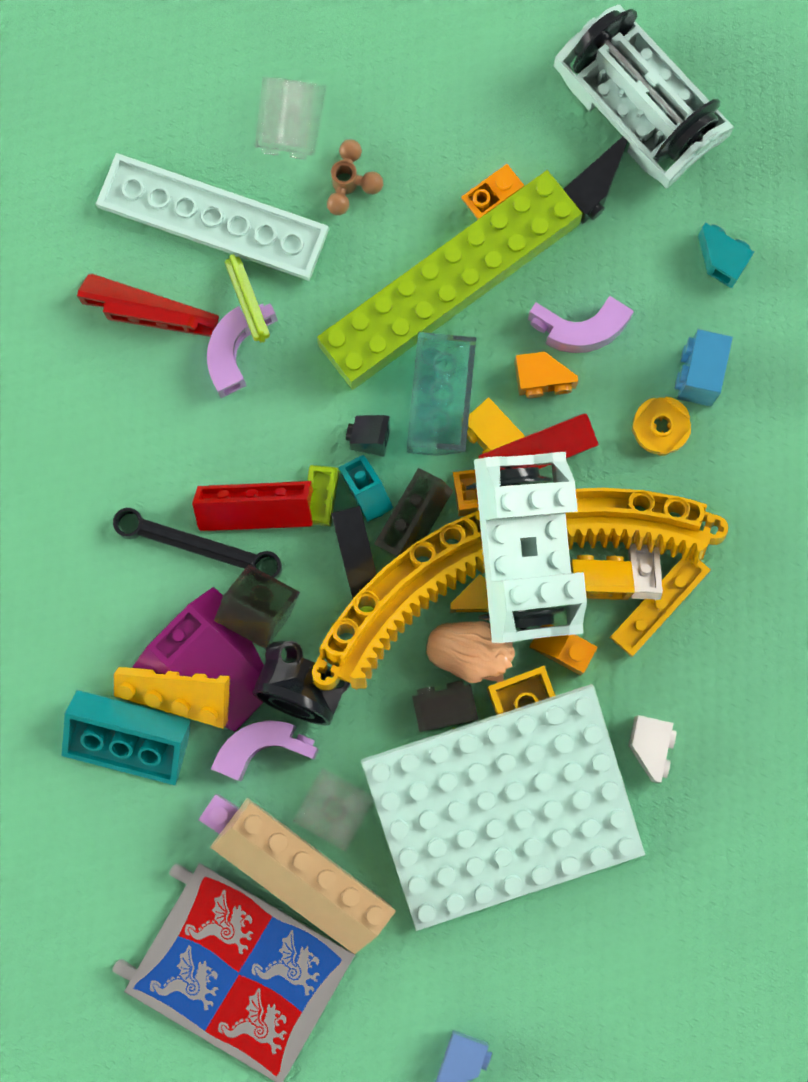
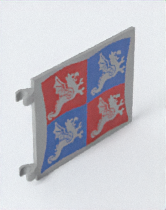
M201 863L198 864L194 873L180 864L173 865L169 872L170 876L187 885L138 969L125 960L120 959L115 963L113 972L130 980L124 991L125 993L273 1081L283 1082L355 955Z

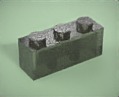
M418 468L374 544L393 558L398 557L414 543L429 534L453 490L442 479Z

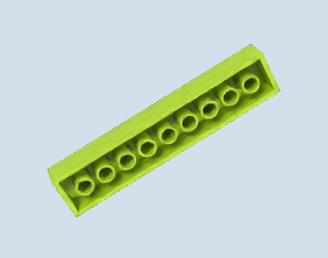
M546 170L318 335V346L350 388L354 390L579 226L583 213L551 173Z

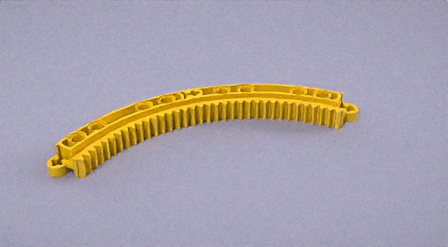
M603 487L576 489L578 511L565 513L569 549H572L574 542H577L580 549L584 548V544L587 541L591 548H595L597 541L601 542L603 548L607 547L609 541L612 542L614 548H618L620 542H623L626 549H629L631 544L635 543L638 551L642 549L643 545H647L648 552L652 553L654 548L658 547L660 555H663L668 549L673 558L680 552L683 561H686L689 556H693V564L703 560L708 544L718 545L722 543L726 538L729 528L724 518L706 512L707 504L679 496L645 490ZM635 506H641V507L645 508L646 510H645V511H639V510L635 509L634 507H635ZM479 510L444 525L414 543L387 564L353 598L334 623L319 648L320 655L312 669L313 683L321 690H331L337 686L341 679L351 683V688L366 689V679L372 678V669L378 668V659L383 660L384 650L389 651L391 649L390 641L396 642L398 640L397 632L404 633L405 624L411 625L413 623V616L418 618L421 616V608L429 609V600L436 603L438 601V593L446 596L447 587L455 590L456 580L462 584L466 583V574L474 579L476 569L482 574L485 573ZM675 512L678 513L681 517L671 516L669 513ZM704 521V522H706V523H705V526H704L703 531H701L700 528H701L702 522ZM713 526L718 527L716 535L710 533ZM449 539H456L459 542L456 544H449L446 541ZM421 556L429 558L426 562H420L416 559ZM364 606L374 608L371 612H363L360 609ZM343 633H350L353 635V637L349 640H342L339 638V636ZM328 662L332 665V678L327 677L324 681L321 680V674L319 672H326L328 668Z

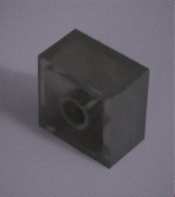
M249 564L224 594L214 621L267 649L291 616L300 592Z

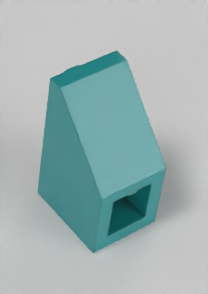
M705 222L698 235L707 274L733 288L753 256L754 251L750 249L746 242L739 239L734 240L727 236L721 227L709 225Z

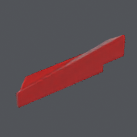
M95 274L87 275L77 293V297L83 305L103 308L106 318L112 321L211 337L219 322V316Z

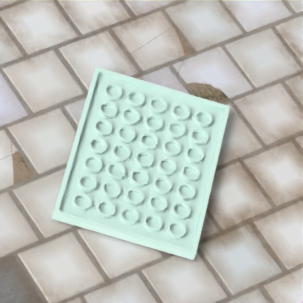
M592 684L361 759L416 931L645 855L595 688Z

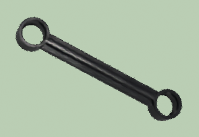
M123 508L113 518L115 531L126 539H134L141 536L250 570L262 582H273L282 573V563L279 557L270 551L254 554L143 519L141 514L133 508ZM127 514H135L139 520L138 528L132 533L126 534L119 529L121 518ZM273 557L276 560L277 571L274 575L263 577L257 572L256 566L262 558Z

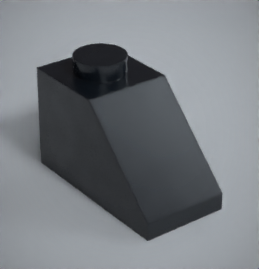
M356 416L354 424L349 423L346 433V440L350 441V449L384 457L390 434V416Z

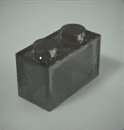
M462 680L446 684L447 689L435 691L434 686L418 689V695L412 696L419 733L478 721L471 684L464 685Z

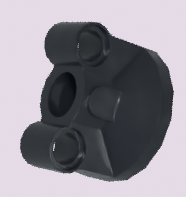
M276 641L269 644L265 652L266 661L252 691L253 695L268 706L292 717L313 724L330 725L340 698L348 690L350 683L340 679L335 688L321 690L313 683L312 669L315 662L303 658L302 648L297 642ZM283 648L287 654L285 661H283L281 656ZM328 667L325 673L319 672L321 680L325 681L327 677H331V667Z

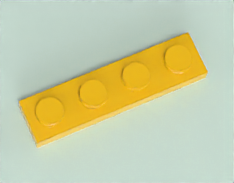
M689 556L686 561H683L681 558L662 579L663 593L661 600L644 599L609 638L630 657H633L711 569L701 560L697 564H693V556Z

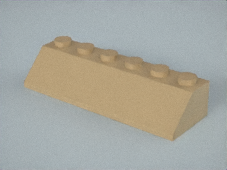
M248 797L210 846V848L354 955L380 934L396 912L388 902Z

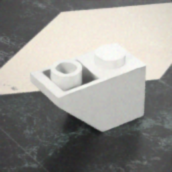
M637 715L634 717L629 747L651 782L661 783L662 777L667 778L670 769V760H666L668 748L673 749L677 732L672 730L674 723Z

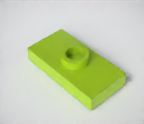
M309 465L307 481H311L313 487L310 501L312 525L331 526L332 524L331 513L334 511L340 472L336 467Z

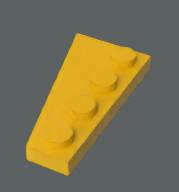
M118 667L114 673V697L223 729L228 722L230 676L220 675L218 679L207 678L206 674L199 673L189 677L180 676L179 672L167 671L166 674H156L151 669Z

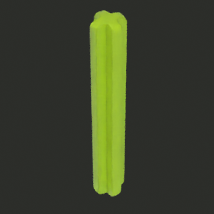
M234 254L229 255V259L225 260V266L254 341L264 343L265 339L270 337V333L240 257H235Z

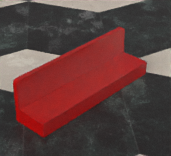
M583 413L480 454L478 458L525 456L566 452V458L599 444L588 415ZM551 464L535 465V466H526V467H538L539 469H541V468L546 467V466L551 465Z
M311 481L197 486L192 502L200 531L311 527L313 524L310 510V501L313 493Z

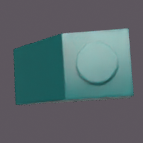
M364 454L338 467L367 521L381 517L393 509L381 480Z

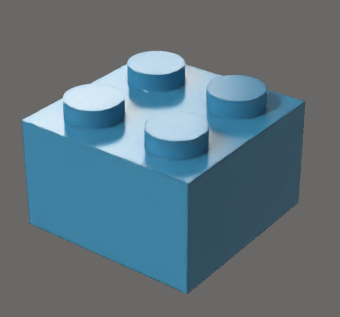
M698 329L693 338H688L687 344L683 347L680 360L685 365H682L681 372H678L674 389L679 390L677 399L710 407L713 405L722 390L733 337Z

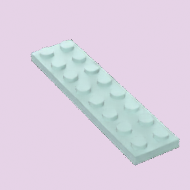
M118 153L114 157L96 202V206L105 211L232 255L234 254L235 256L310 281L329 231V226Z

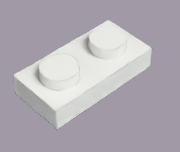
M631 544L628 555L629 561L632 562L635 593L631 596V599L661 600L663 590L659 548L655 547L652 553L648 552L647 545H643L642 549L638 551L636 545Z

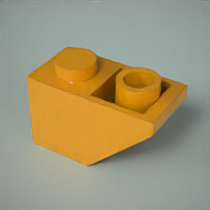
M506 164L461 196V199L475 217L480 219L524 187V184L509 165Z
M545 351L516 355L514 364L519 396L526 395V398H538L543 396L544 392L555 391L557 395L571 393L572 389L577 387L578 376Z

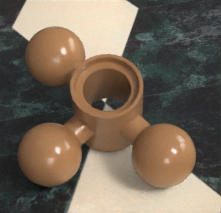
M352 139L346 140L341 144L339 153L343 160L336 162L331 169L332 185L336 193L329 196L327 208L334 215H343L349 209V199L345 194L352 193L357 185L361 186L364 192L371 195L377 194L383 187V179L377 172L371 171L363 176L357 175L353 162L360 158L362 148L357 141ZM343 173L352 176L348 181L337 179Z

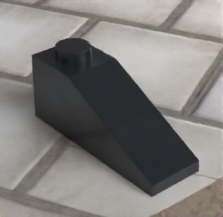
M623 136L563 189L583 213L580 221L582 224L589 218L592 220L596 219L605 209L603 207L627 145V140Z

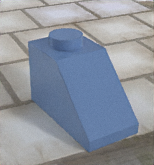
M453 1030L436 1082H469L479 1077L481 1069L487 1070L492 1052L487 1051L488 1043Z

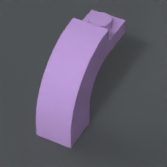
M609 296L594 317L582 322H570L560 318L536 302L529 312L528 320L531 321V326L539 332L545 333L547 331L549 333L546 340L548 346L569 353H585L600 349L615 340L630 321L634 311Z
M270 303L265 306L264 304H259L267 326L278 321ZM240 306L230 311L220 320L208 344V370L220 398L247 386L236 362L240 344L246 337L251 335Z
M262 721L250 724L234 733L219 750L211 769L235 780L242 781L251 759L265 748L274 746L284 747L315 760L319 749L313 746L315 740L298 734L297 739L292 738L296 729L295 725L281 721Z

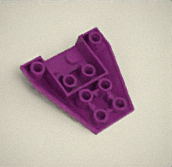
M214 586L189 603L144 649L132 667L151 669L156 674H166L167 671L179 672L180 676L193 677L195 673L206 674L207 678L218 679L220 675L230 676L228 722L225 728L236 732L263 704L253 695L252 691L264 664L235 607Z

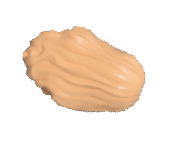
M486 621L441 624L430 633L426 644V654L435 666L451 672L467 683H478L482 679L497 681V683L503 681V674L506 669L512 667L511 661L515 657L513 642L492 643L490 623Z

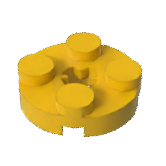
M672 397L648 399L635 413L632 433L637 443L643 449L652 454L666 456L679 450L688 440L691 434L689 411L680 401ZM657 419L660 422L662 419L667 420L668 424L666 427L669 431L665 433L663 431L658 432L654 421Z

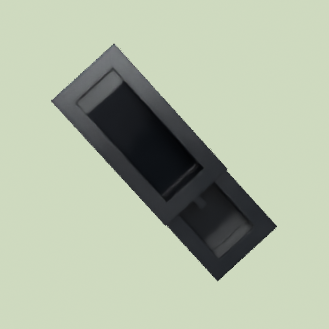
M360 506L331 513L352 599L377 575Z

